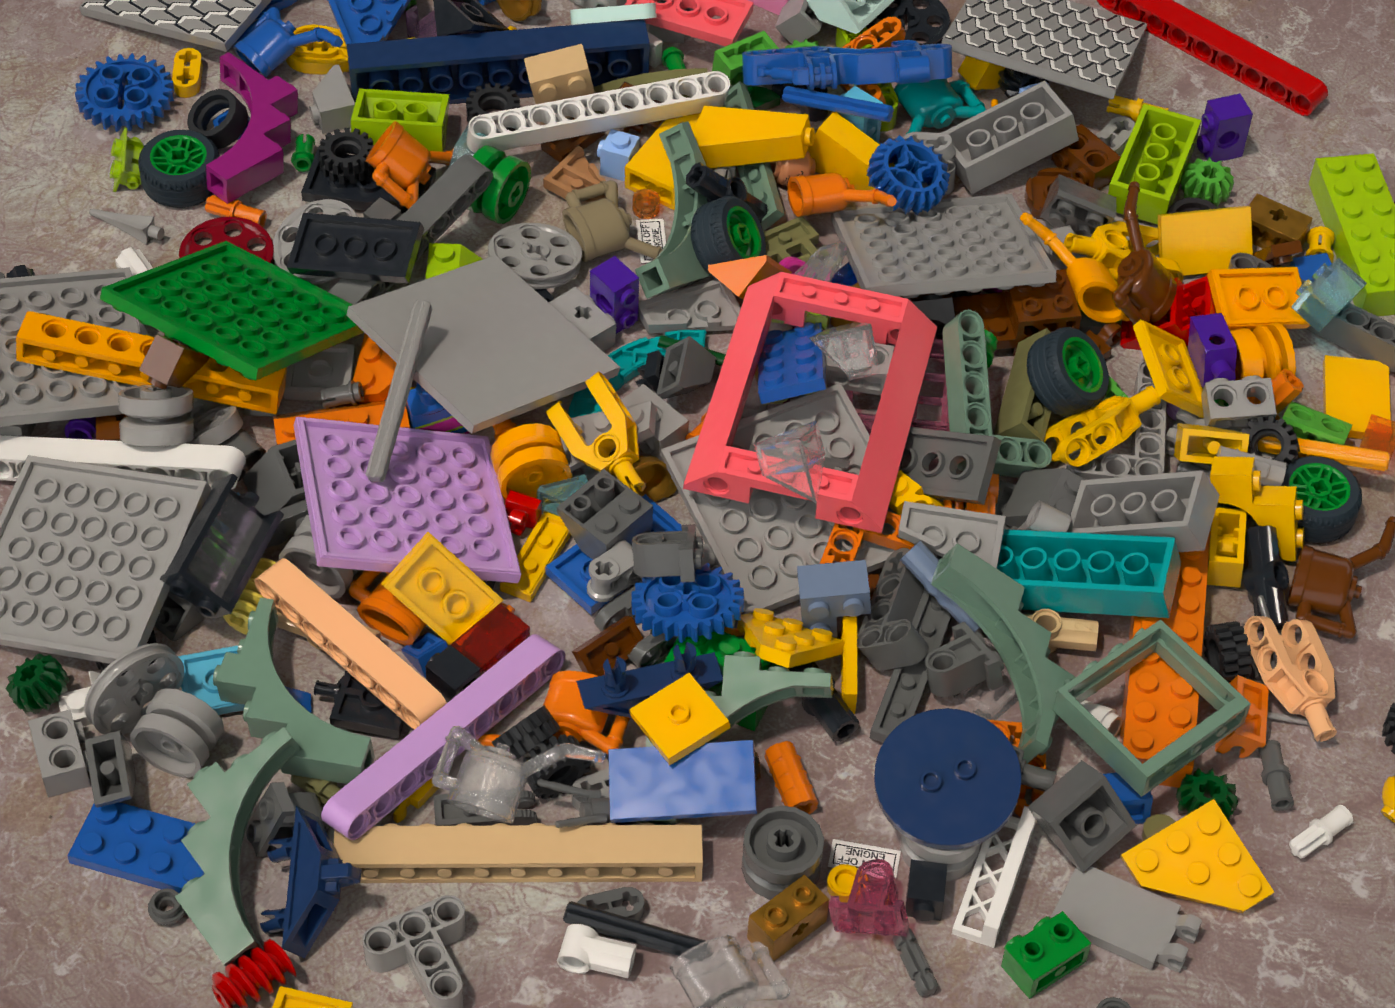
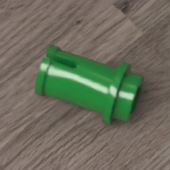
M669 47L663 51L661 62L668 70L687 69L683 61L684 54L680 49Z
M301 134L296 138V149L292 154L291 162L296 170L306 172L310 170L315 157L313 155L315 139L313 136L306 134V142L303 143L304 134Z

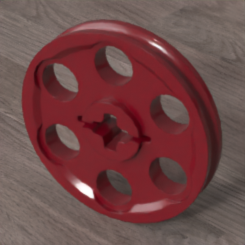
M219 217L197 225L184 237L179 249V258L228 241L273 265L275 262L273 242L268 232L259 224L240 217ZM232 229L242 231L238 236L231 237L226 235V232ZM201 238H209L212 240L207 245H199L196 243V241ZM259 243L265 245V247L260 251H252L249 249V247L253 244Z

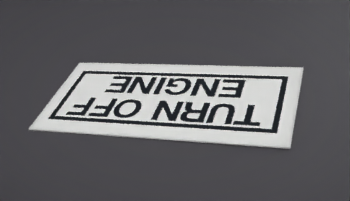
M636 220L638 240L656 247L660 246L663 249L666 245L664 220ZM640 254L641 263L653 261V258Z
M833 839L828 867L834 868L841 864H848L858 868L861 873L896 879L901 851Z

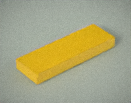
M546 511L543 512L517 555L521 570L519 583L501 582V592L530 603L532 602L547 576L545 566L558 558L571 536L560 516Z
M842 616L841 640L844 641V646L841 654V698L853 714H855L857 703V616Z

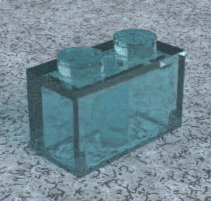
M1339 258L1330 266L1324 263L1313 274L1312 278L1315 280L1313 283L1307 279L1295 292L1299 298L1291 306L1319 333L1367 284Z

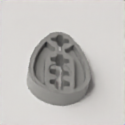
M218 406L193 418L195 437L193 440L183 444L218 445L229 439L243 425V420L236 406Z

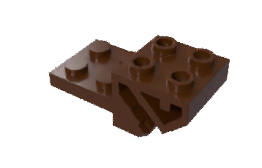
M1066 269L1056 270V282L1045 283V285L1040 287L1020 285L1014 286L1012 289L1002 290L1000 293L952 297L955 317L964 310H972L978 313L983 319L984 330L992 332L998 340L996 350L1011 348L1013 356H1015L1018 342L1046 328L1050 332L1064 327L1079 329L1082 317Z

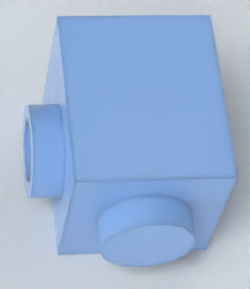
M611 129L606 139L600 141L597 149V157H600V175L625 182V165L639 151L640 137Z

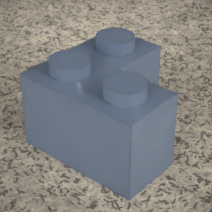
M866 560L797 566L803 627L811 630L813 628L825 629L833 633L832 637L837 638L836 617H855L861 614H871Z

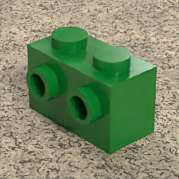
M1062 911L1052 918L1050 916L1044 917L1034 926L1031 932L1023 937L1017 935L1009 940L1004 947L1001 967L1030 999L1087 962L1091 942Z

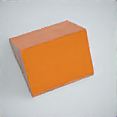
M767 255L708 265V271L743 300L748 286L779 272L792 274L790 270Z

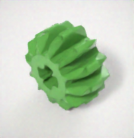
M1210 157L1207 161L1197 158L1194 163H1188L1184 175H1182L1181 189L1184 190V198L1204 199L1218 207L1221 202H1226L1230 197L1234 185V176L1231 175L1230 167L1222 166V160L1212 162Z

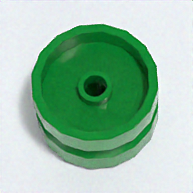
M485 145L472 157L493 172V179L488 188L467 210L474 213H483L485 218L498 224H505L513 218L524 202L530 185L531 167L528 162L515 156L507 157L504 151Z

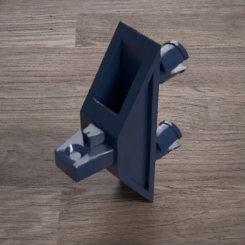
M686 642L683 654H681L678 644L674 647V661L626 671V662L622 658L616 657L615 667L612 669L609 660L606 659L603 664V676L579 680L577 685L585 709L632 718L629 709L688 673L693 676L704 691L723 681V675L715 652L696 656L695 646Z
M296 806L293 837L270 840L268 844L278 849L267 852L270 861L273 863L291 860L286 908L262 911L261 915L271 920L260 923V927L265 934L283 931L282 949L305 959L340 901L341 888L360 883L361 869L352 866L351 863H343L319 817Z

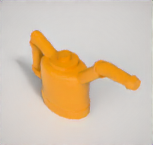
M1025 212L1020 216L1021 222L1035 232L1044 241V244L1048 245L1067 266L1066 272L1081 310L1089 318L1102 323H1115L1119 320L1130 321L1121 309H1117L1112 300V294L1117 289L1118 284L1104 264L1086 257L1076 259L1058 239L1056 233H1053L1049 228L1034 219L1029 213Z

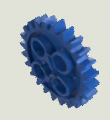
M131 53L128 59H124L122 54H119L117 60L114 61L107 56V63L105 64L96 61V69L87 67V75H80V83L75 85L77 91L75 92L79 112L84 113L85 120L92 119L94 126L102 122L104 130L114 125L116 132L122 126H126L127 130L131 131L132 126L136 124L143 129V122L145 121L154 124V116L163 118V110H170V102L174 101L173 80H171L170 72L165 71V66H157L156 59L147 63L145 55L136 60L133 53Z
M706 563L702 569H696L695 582H681L680 576L642 577V583H635V591L631 592L632 615H635L636 624L642 623L643 631L652 629V636L654 637L664 633L666 641H669L673 636H678L680 643H683L686 637H691L694 642H698V637L701 635L710 640L712 639L711 632L723 635L724 627L734 628V620H741V612H744V589L740 587V580H733V573L731 572L723 574L722 567L710 570V563Z

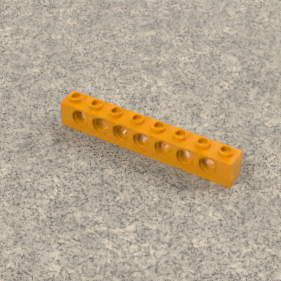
M27 311L16 336V361L130 385H152L147 382L149 376L139 371V368L154 337ZM210 357L208 362L183 386L193 390L194 398L277 415L285 391L287 367L255 381L245 378L242 373L228 366L218 364L215 359Z

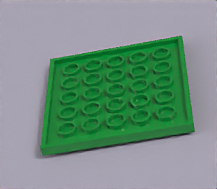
M228 241L102 287L100 300L112 305L115 310L135 317L141 324L152 326L163 332L166 337L177 339L188 345L190 349L204 353L215 359L218 364L228 366L242 373L245 378L255 381L364 333L346 315L348 306L353 304Z

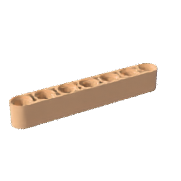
M285 558L280 559L255 578V586L264 598L273 599L275 607L280 613L412 729L415 730L447 704L445 698L434 686L289 560Z

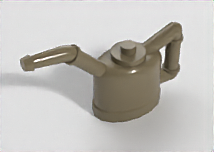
M603 180L598 184L579 190L573 189L572 192L567 193L565 198L569 208L562 211L563 222L566 232L571 234L581 246L582 261L588 262L625 248L654 260L663 250L660 246L656 247L629 237L632 218L622 207L618 208V185L614 180ZM601 195L606 196V198H602L583 205L581 204V201L588 200Z

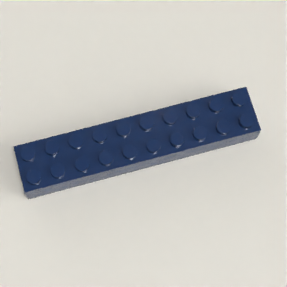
M645 19L347 44L351 95L354 102H356L359 88L449 94V104L466 103L469 93L471 91L476 92V87L481 86L482 89H485V84L490 83L491 87H495V83L501 84V89L506 85L510 87V92L515 90L519 98L533 97L524 58L578 44L583 45L592 84L595 87L613 80L649 73L650 42Z

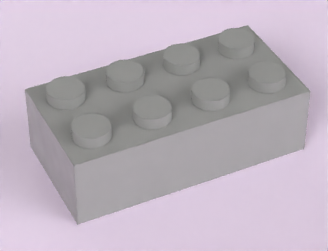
M1045 81L942 132L952 137L956 153L953 156L956 162L955 174L971 194L1079 140L1073 113Z
M1203 470L1081 480L1067 532L1175 537L1179 552L1204 551L1220 495Z

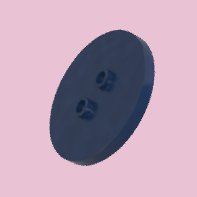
M959 709L928 710L903 721L885 739L875 763V793L879 806L887 820L908 839L935 849H963L986 841L1000 831L1008 822L1019 799L1021 768L1011 742L990 721L977 714Z

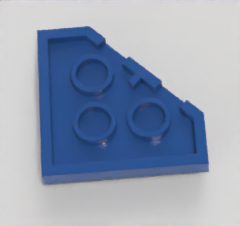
M411 0L327 1L347 48V44L386 41Z

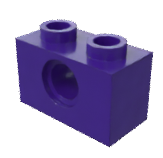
M1240 93L1207 100L1205 112L1201 118L1202 125L1197 138V147L1199 152L1203 153L1206 159L1210 157L1212 162L1243 156L1253 113Z
M616 256L591 269L590 297L599 309L605 314L608 313L612 316L617 327L616 334L623 329L633 326L639 317V277Z

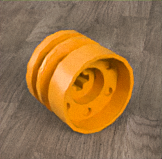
M1282 324L1259 325L1253 331L1248 328L1230 330L1237 346L1235 380H1242L1247 376L1254 375L1261 378H1271L1272 380L1283 369L1290 370L1295 375L1296 361L1292 340L1287 329Z

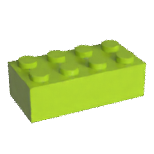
M1143 104L1109 185L1108 194L1116 197V213L1124 215V207L1129 192L1128 187L1131 182L1135 181L1140 184L1136 214L1139 216L1138 219L1158 225V215L1167 214L1169 207L1173 204L1181 184L1182 175H1184L1185 168L1188 166L1195 149L1202 120Z

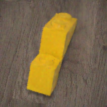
M1214 456L1210 481L1220 495L1218 503L1233 505L1245 510L1253 517L1258 526L1271 525L1276 527L1279 556L1286 561H1296L1297 550L1304 545V528H1298L1297 520H1303L1304 504L1303 500H1297V486H1261V471L1255 470V457Z

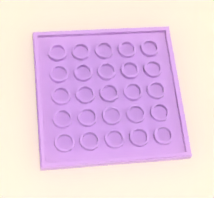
M296 417L293 426L317 566L392 572L421 538L429 532L481 580L519 583L521 570L503 495L490 458L491 445L488 436L400 427L386 478L380 483L368 480L365 474L379 425Z

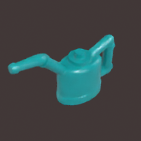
M947 78L934 79L923 83L897 84L894 88L898 102L902 104L913 119L906 134L921 132L923 127H934L937 129L947 127L955 118H971L987 110L985 104L970 89V85L963 80L948 82ZM959 95H961V97L965 100L968 106H963V101L959 97Z

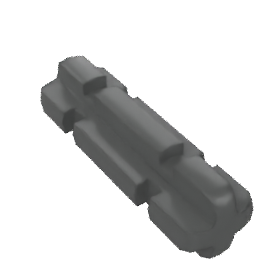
M905 927L896 930L893 933L892 940L896 949L902 952L900 957L911 980L916 982L914 986L918 994L922 997L934 994L937 991L938 983L933 973H929L931 968L919 944L914 942L916 938L912 929Z

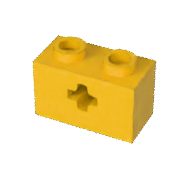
M1216 507L1210 533L1207 585L1237 588L1241 586L1247 512L1243 509Z

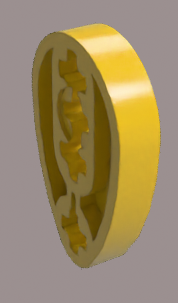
M315 24L296 28L293 32L294 35L311 31L316 27L327 29L335 36H339L343 44L340 47H333L325 41H316L298 46L296 51L286 59L287 64L292 69L305 74L322 75L327 74L332 66L339 64L342 73L349 72L347 48L339 29Z

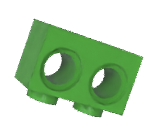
M765 31L759 32L714 52L712 71L724 73L730 80L729 89H731L739 81L743 83V52L779 48Z
M1293 401L1289 403L1282 418L1287 425H1291L1297 438L1345 445L1352 427L1350 423Z

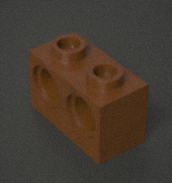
M1083 124L1076 126L1079 140L1054 152L1051 160L1058 168L1072 172L1071 177L1078 182L1080 178L1085 185L1101 190L1110 184L1121 156Z

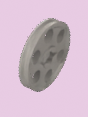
M332 199L313 201L296 209L282 222L275 234L273 257L277 266L289 272L287 264L294 241L286 242V239L290 234L298 231L303 213L317 214L322 212L327 215L358 217L355 211L344 202ZM293 274L313 285L335 279V277Z
M520 223L505 227L493 235L488 244V257L496 255L505 264L516 265V267L510 268L533 289H548L564 285L577 276L581 268L582 249L579 242L571 234L558 227L541 223ZM525 236H534V237H536V238H535V239H528V238H525ZM554 244H562V245H564L565 247H556V246H553V245H554ZM500 246H510V247H512V248H510V249H504V248H501ZM565 262L569 263L570 265L563 266L557 263ZM540 272V273H544V274H546V275H544V276H537V275H534L533 273Z
M160 643L142 645L124 653L109 664L90 687L84 704L87 719L102 734L119 730L122 735L132 732L140 718L146 715L148 705L144 708L143 706L152 701L157 691L165 688L180 689L184 678L183 662L170 647ZM157 659L152 665L149 666V664L153 660ZM109 699L104 705L100 706L105 700Z

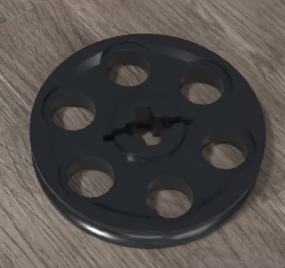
M894 0L893 2L899 6L887 7L876 17L881 20L887 17H897L905 30V23L903 22L905 14H907L908 26L907 31H905L904 40L923 38L927 41L926 43H919L920 45L941 44L950 24L949 13L939 0ZM923 4L926 5L927 8L918 9L914 7V5ZM870 22L866 26L867 29L871 28L876 23ZM938 22L941 26L932 27L928 23Z

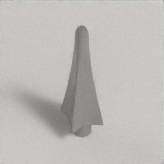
M90 209L89 211L90 215L121 229L148 245L151 238L161 240L164 237V229L155 226V216L120 214L98 209Z

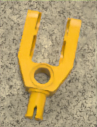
M1122 221L1098 226L1091 237L1068 233L1064 239V245L1071 253L1087 255L1088 258L1101 262L1110 270L1116 280L1118 278L1117 270L1119 264L1132 252L1130 240L1126 239V236H1129L1126 223ZM1139 225L1144 247L1154 256L1159 255V242L1154 246L1146 247L1148 243L1159 240L1158 228ZM1156 257L1169 272H1174L1173 276L1175 278L1178 277L1181 282L1183 281V273L1176 261Z
M598 371L587 379L585 383L612 425L608 432L599 435L588 446L581 435L583 430L573 422L561 406V401H558L549 408L546 413L575 458L598 472L605 469L639 494L635 487L637 486L642 492L646 485L633 467V464L639 460L637 424L613 386ZM616 448L615 453L609 457L610 451Z
M1148 386L1130 398L1121 396L1110 397L1095 407L1068 416L1048 428L1044 443L1050 437L1055 438L1057 442V448L1052 454L1051 461L1060 460L1066 465L1080 467L1124 442L1142 425L1139 415L1161 403L1156 389L1153 386ZM1080 422L1083 428H1079L1075 433L1071 434L1073 424ZM1100 436H1107L1105 442L1100 445L1095 441ZM1080 448L1081 451L1078 458L1071 460L1068 455Z

